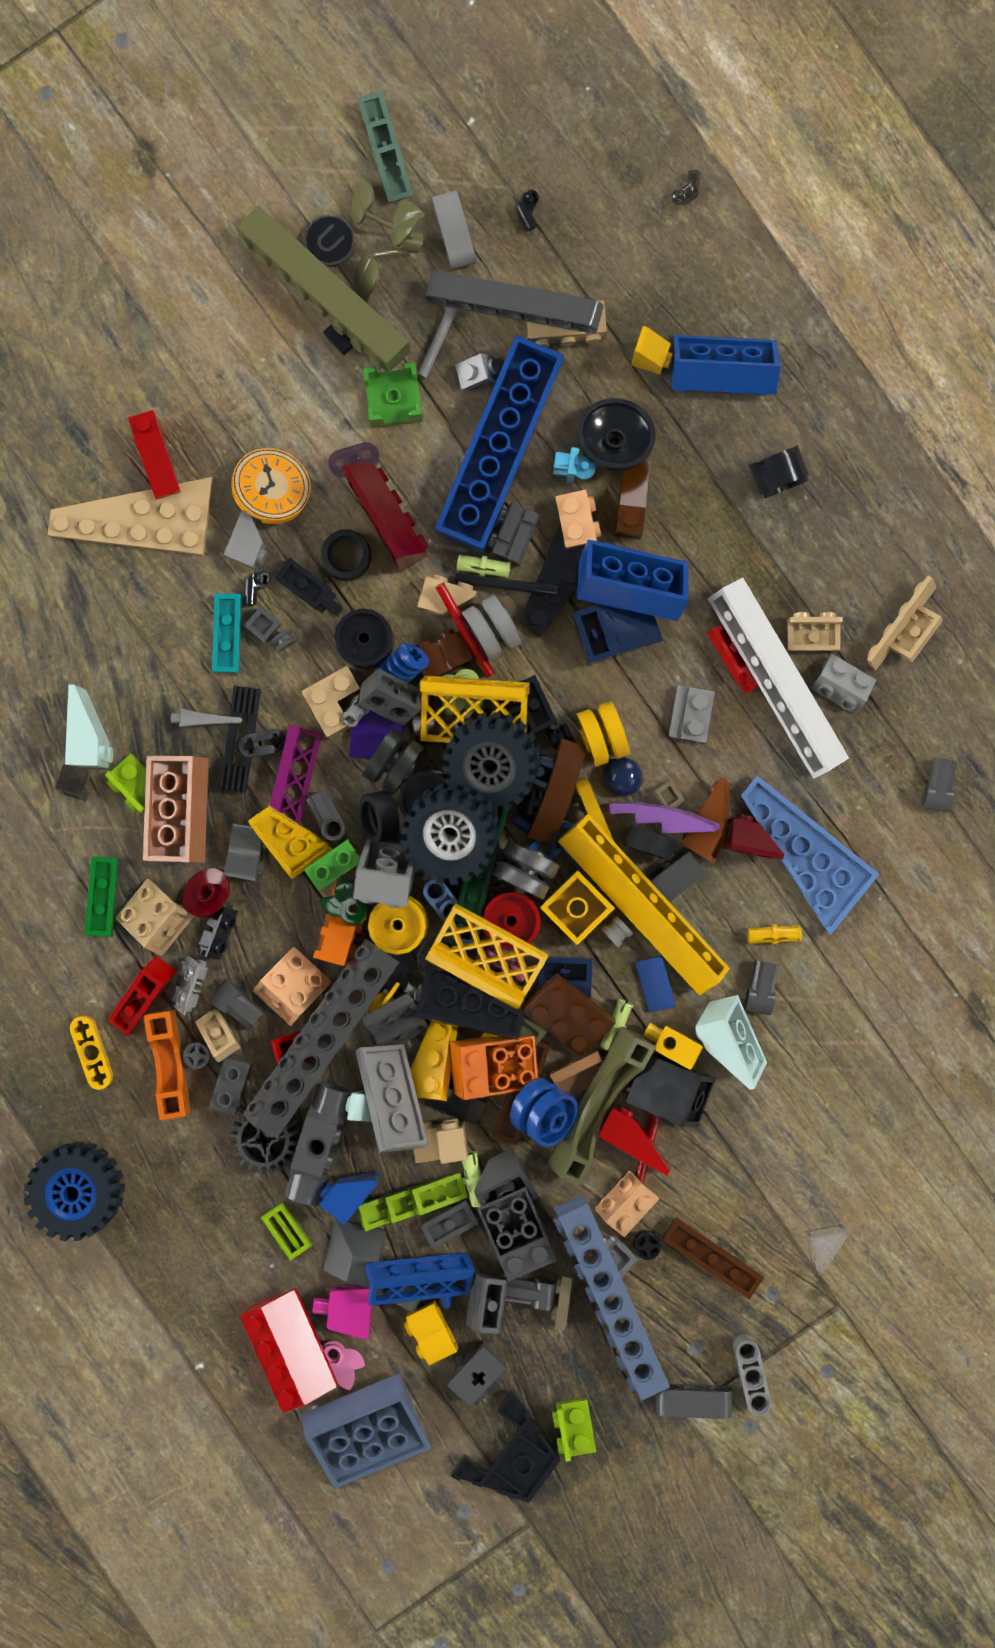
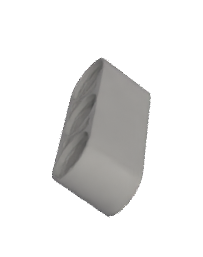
M457 190L432 196L431 200L450 269L454 270L476 264L473 245Z
M740 1334L733 1341V1351L744 1400L753 1415L763 1416L770 1411L771 1399L760 1350L751 1335ZM744 1344H751L752 1349L749 1353H740V1348ZM750 1370L758 1371L754 1379L745 1378L746 1373ZM756 1396L764 1397L763 1402L759 1405L751 1404L752 1399Z

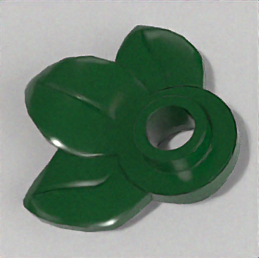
M341 879L335 885V895L320 899L321 906L328 915L341 917L349 926H358L366 919L367 909L373 903L368 904L358 899H353L355 884L349 880Z

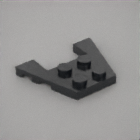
M511 1390L498 1407L497 1412L518 1427L488 1469H485L464 1454L452 1470L451 1477L471 1482L472 1485L481 1488L484 1486L496 1490L497 1493L530 1503L559 1463L560 1456L518 1396Z

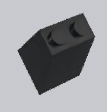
M652 1054L644 1070L637 1074L634 1081L629 1084L626 1102L678 1125L698 1127L716 1078L694 1069L689 1070L676 1062Z

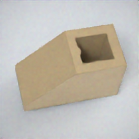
M433 575L432 578L426 576L417 607L420 611L440 617L449 615L450 613L435 589V586L442 582L445 583L459 609L475 601L477 591L472 590V585L458 582V585L447 583L448 579L443 576Z

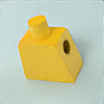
M650 1023L643 1035L646 1039L656 1043L655 1051L689 1070L693 1069L704 1048L703 1044L668 1025L663 1030ZM668 1037L676 1040L674 1049L666 1045Z

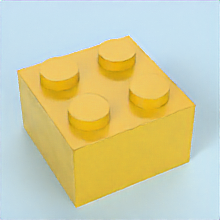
M578 870L539 906L576 945L615 909Z

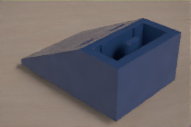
M598 604L577 611L572 616L589 666L663 641L656 618L652 615Z
M548 956L538 974L537 991L558 973L591 999L592 958Z

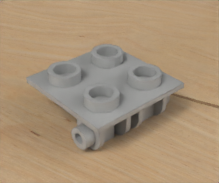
M187 955L186 960L181 962L178 970L180 979L178 985L173 987L170 995L171 1005L182 1015H186V1011L192 1012V1008H196L199 994L192 992H201V989L194 986L195 984L203 985V982L197 980V978L204 980L208 967H206L207 961L201 959L196 961L190 955Z

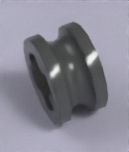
M291 628L282 631L271 640L273 644L276 643L278 645L277 650L279 652L292 646L298 640L296 636H292L293 630Z

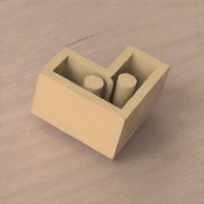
M345 666L301 692L327 738L331 739L351 728L343 722V719H345L342 718L344 711L340 704L359 694L361 688L349 667Z
M457 1117L443 1119L442 1124L432 1125V1121L423 1122L429 1145L424 1148L414 1149L416 1163L440 1160L441 1164L468 1160L464 1120L458 1121Z

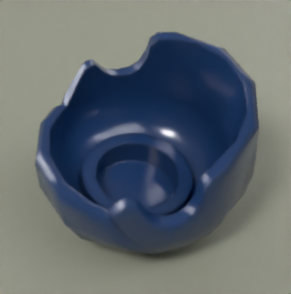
M628 757L614 758L609 760L603 768L602 781L609 792L621 797H628L638 792L643 784L644 774L639 764Z

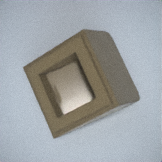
M668 780L644 797L647 803L674 808L684 802V799L671 780Z

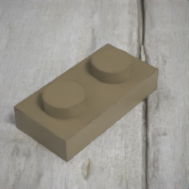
M565 1271L562 1279L558 1278L555 1294L559 1295L558 1305L554 1304L551 1320L556 1321V1330L565 1331L569 1323L576 1273Z

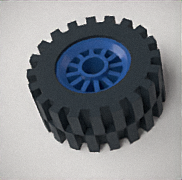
M75 1142L72 1145L67 1143L41 1158L35 1164L36 1167L30 1170L27 1176L30 1178V1181L24 1186V1191L29 1192V1195L24 1198L25 1206L31 1205L32 1210L27 1213L29 1218L32 1219L35 1216L38 1218L39 1222L35 1226L39 1230L44 1227L49 1229L46 1234L47 1236L53 1238L59 1234L60 1241H68L71 1237L74 1238V1241L82 1240L85 1236L89 1238L107 1225L117 1214V1208L122 1205L124 1199L120 1197L125 1191V1184H120V1179L124 1176L122 1170L116 1172L114 1166L118 1162L115 1158L110 1161L106 1158L109 1152L105 1149L97 1151L95 1150L97 1145L92 1143L83 1146V1142ZM85 1179L88 1181L87 1184L83 1183ZM69 1186H73L78 1190V1198H72L68 1194Z

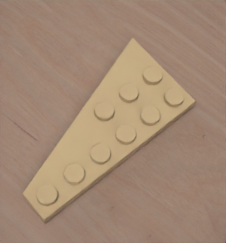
M209 477L179 483L180 493L158 500L155 499L153 491L150 489L51 509L48 536L204 556L214 479Z

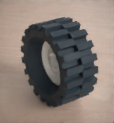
M450 783L447 789L444 788V784L436 785L433 791L430 788L427 789L421 798L418 797L401 827L400 834L404 835L400 841L401 847H407L404 853L406 860L408 861L412 858L415 860L411 867L416 872L420 868L425 870L422 877L429 880L431 875L437 876L436 883L443 884L446 878H450V885L458 884L460 877L463 878L464 882L471 880L474 873L478 876L483 871L484 866L488 865L498 842L497 838L500 827H496L498 822L497 813L491 815L493 805L490 801L483 804L481 801L484 795L479 791L475 796L470 794L469 792L472 787L467 785L462 790H457L458 783ZM445 828H454L458 835L448 834Z

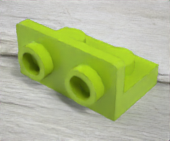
M129 754L117 767L105 774L109 779L107 784L117 794L121 792L127 798L124 802L133 812L145 813L146 768L133 754Z
M587 1397L556 1402L557 1411L552 1412L554 1427L560 1428L561 1437L557 1438L559 1455L565 1454L566 1462H570L572 1456L595 1453L596 1447Z

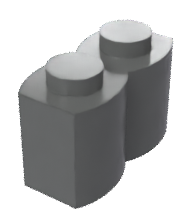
M233 824L224 870L225 876L257 881L258 876H263L265 861H262L263 850L267 851L268 848L251 826Z

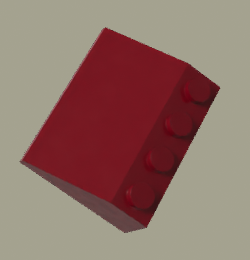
M373 462L345 464L342 466L350 488L399 570L402 572L428 557L425 549L429 548L426 540L422 534L417 536L412 527L416 524L408 511L403 513L399 504L402 501L396 490L390 491L386 485L389 479L383 468L377 469Z

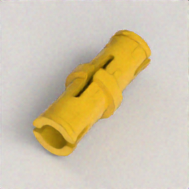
M771 924L770 927H747L748 944L771 943L772 945H778V942H801L802 931L800 925L777 926V924Z

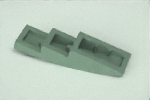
M383 91L357 98L388 203L413 196Z

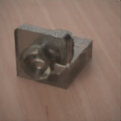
M64 764L55 789L61 795L87 801L89 791L85 784L89 772L82 768Z

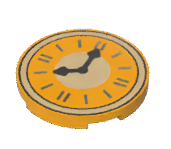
M264 448L246 454L237 463L231 480L232 494L240 509L267 524H281L296 518L305 508L310 497V479L303 465L292 455L277 449Z

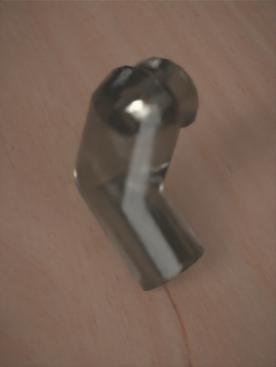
M688 171L687 185L672 193V200L675 204L686 205L697 198L700 187V171Z

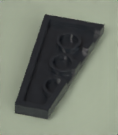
M561 524L536 583L558 585L559 594L558 596L531 593L520 619V623L539 637L543 635L578 587L579 559L585 545L566 549Z
M428 965L415 1016L419 1019L519 1040L525 1013L473 987L463 984L457 979L445 975Z

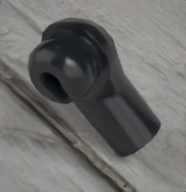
M535 190L525 192L521 196L516 209L527 232L532 231L538 226L532 214L539 200V195Z
M258 570L245 580L244 605H257V592L270 582V575L267 571Z

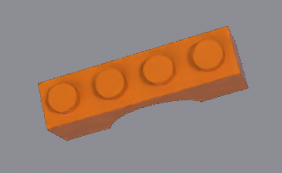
M170 1009L145 1014L143 1016L147 1042L151 1046L156 1066V1101L159 1120L186 1117L191 1113L176 1010Z

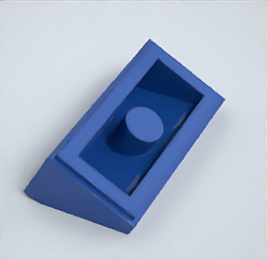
M659 955L635 962L648 1011L654 1012L676 1007L662 956Z

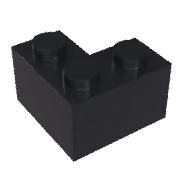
M536 675L521 681L530 683L527 706V724L530 731L536 735L557 725L558 722ZM487 699L492 711L498 708L491 700ZM510 701L504 708L511 716H516L521 712V702ZM501 712L500 718L506 720L507 717Z

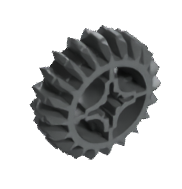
M243 1113L237 1116L242 1123L236 1121L232 1123V1127L238 1131L230 1132L229 1137L237 1139V1141L231 1142L229 1146L230 1148L238 1147V1150L233 1153V1157L237 1158L240 1155L243 1157L239 1162L240 1166L249 1162L248 1171L252 1172L255 1166H258V1174H262L264 1167H267L268 1173L273 1174L274 1165L281 1171L284 1168L283 1162L286 1164L292 1162L288 1154L295 1155L296 1149L292 1146H297L299 1139L293 1138V1136L300 1134L299 1129H291L297 1123L296 1119L287 1123L277 1139L263 1132L266 1137H273L265 1144L264 1140H256L262 1135V1130L258 1128L255 1135L244 1138L245 1129L250 1122L243 1116ZM286 1139L283 1152L276 1157H272L273 1143ZM247 1146L258 1148L264 1158H259L252 1154Z

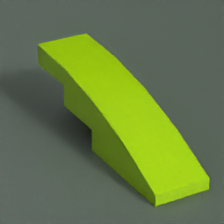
M461 1172L366 1201L357 1210L363 1230L369 1231L390 1222L396 1223L414 1215H423L466 1199L468 1195Z

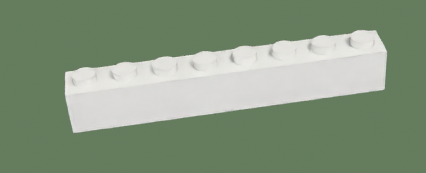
M744 578L723 587L707 598L813 779L849 759Z

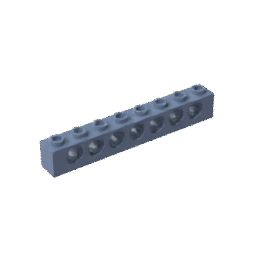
M581 1195L554 1208L558 1216L553 1219L559 1233L565 1232L568 1238L564 1245L570 1257L575 1255L578 1264L574 1265L580 1280L586 1278L589 1285L584 1288L591 1303L596 1301L599 1307L595 1311L601 1326L606 1324L609 1332L605 1335L611 1348L617 1347L619 1355L615 1356L622 1371L626 1369L630 1377L626 1378V1382L631 1393L637 1392L641 1401L669 1388L668 1381L586 1199ZM584 1226V1230L580 1234H573L576 1227ZM587 1250H595L592 1256L583 1257ZM598 1273H605L602 1279L594 1280ZM608 1296H615L612 1302H604ZM625 1319L623 1324L615 1325L617 1320ZM635 1341L632 1347L625 1348L627 1343ZM645 1364L643 1369L635 1370L638 1365Z

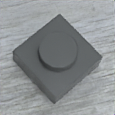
M260 606L244 626L266 643L282 623Z

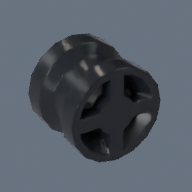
M566 722L561 723L559 728L555 730L549 729L546 731L555 751L561 738L575 742Z
M642 1230L635 1235L633 1245L636 1254L644 1260L655 1259L661 1251L658 1236L651 1230Z

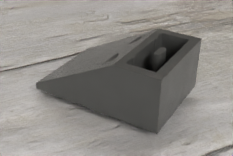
M526 1187L477 1207L508 1282L557 1261L555 1250Z

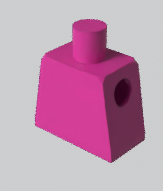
M356 1284L332 1286L329 1299L314 1298L313 1314L328 1315L327 1329L368 1339L372 1316V1306H369L367 1302L369 1288Z

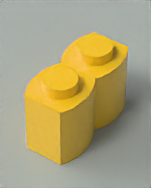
M436 1300L417 1308L414 1312L407 1313V1321L404 1322V1326L410 1337L414 1336L418 1342L416 1351L421 1361L426 1360L428 1365H431L458 1351L457 1342Z

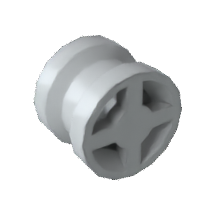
M617 915L612 918V922L608 926L604 925L601 928L603 933L618 948L622 945L623 939L633 935V932Z

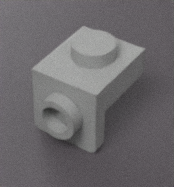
M480 353L455 364L462 390L472 389L488 381L495 383L499 376V365L491 355Z

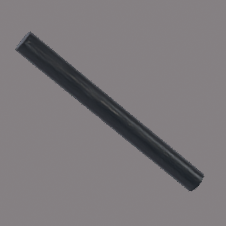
M457 573L455 577L456 584L463 582L472 586L558 596L559 594L558 585Z

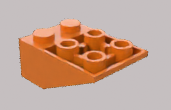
M534 1035L520 1036L519 1040L506 1037H485L450 1042L453 1092L463 1100L521 1091L526 1084L534 1079H538Z

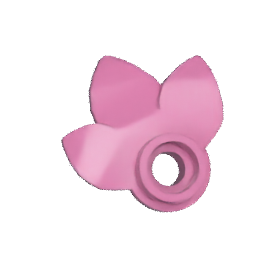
M330 1340L322 1346L339 1386L350 1390L355 1380L354 1370L365 1366L364 1359L357 1350L345 1348L341 1342ZM335 1349L338 1352V1355L336 1357H331L329 1355V1350Z

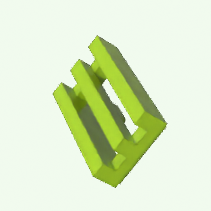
M284 1201L261 1216V1219L290 1261L313 1245ZM279 1211H282V1213L284 1214L292 1228L295 1230V1232L303 1242V1246L300 1245L292 1231L289 1229L281 1215L278 1213ZM274 1216L282 1230L285 1232L293 1246L296 1248V1251L293 1252L291 1250V1248L288 1246L280 1232L277 1230V1228L271 1221L270 1217Z

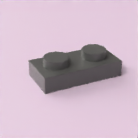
M467 1199L421 1223L420 1227L432 1249L476 1226L479 1224V1221Z

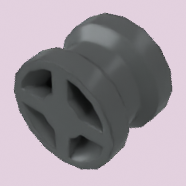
M204 1041L191 1043L183 1053L185 1063L193 1069L204 1067L211 1061L213 1056Z

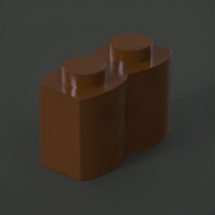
M453 629L446 631L439 636L440 640L434 643L427 640L416 646L422 649L429 658L428 666L421 671L423 677L425 675L442 677L473 662V657L460 631L454 632Z

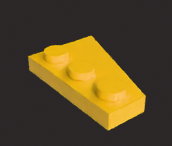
M268 806L248 820L252 829L291 879L298 876L304 869L334 849L330 843L271 806Z
M433 1021L430 1022L410 1069L417 1098L447 1101L452 1069L450 1042L456 1041L458 1027Z

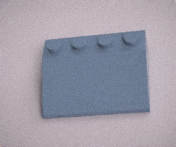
M400 1374L391 1376L302 1414L304 1437L335 1489L432 1449L412 1398Z

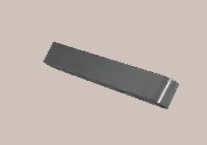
M442 271L431 272L425 294V299L428 302L439 306L591 334L596 333L604 307L601 302L591 298Z

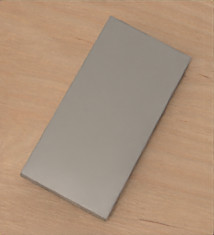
M404 1044L360 1047L355 1050L379 1153L428 1146L429 1143Z

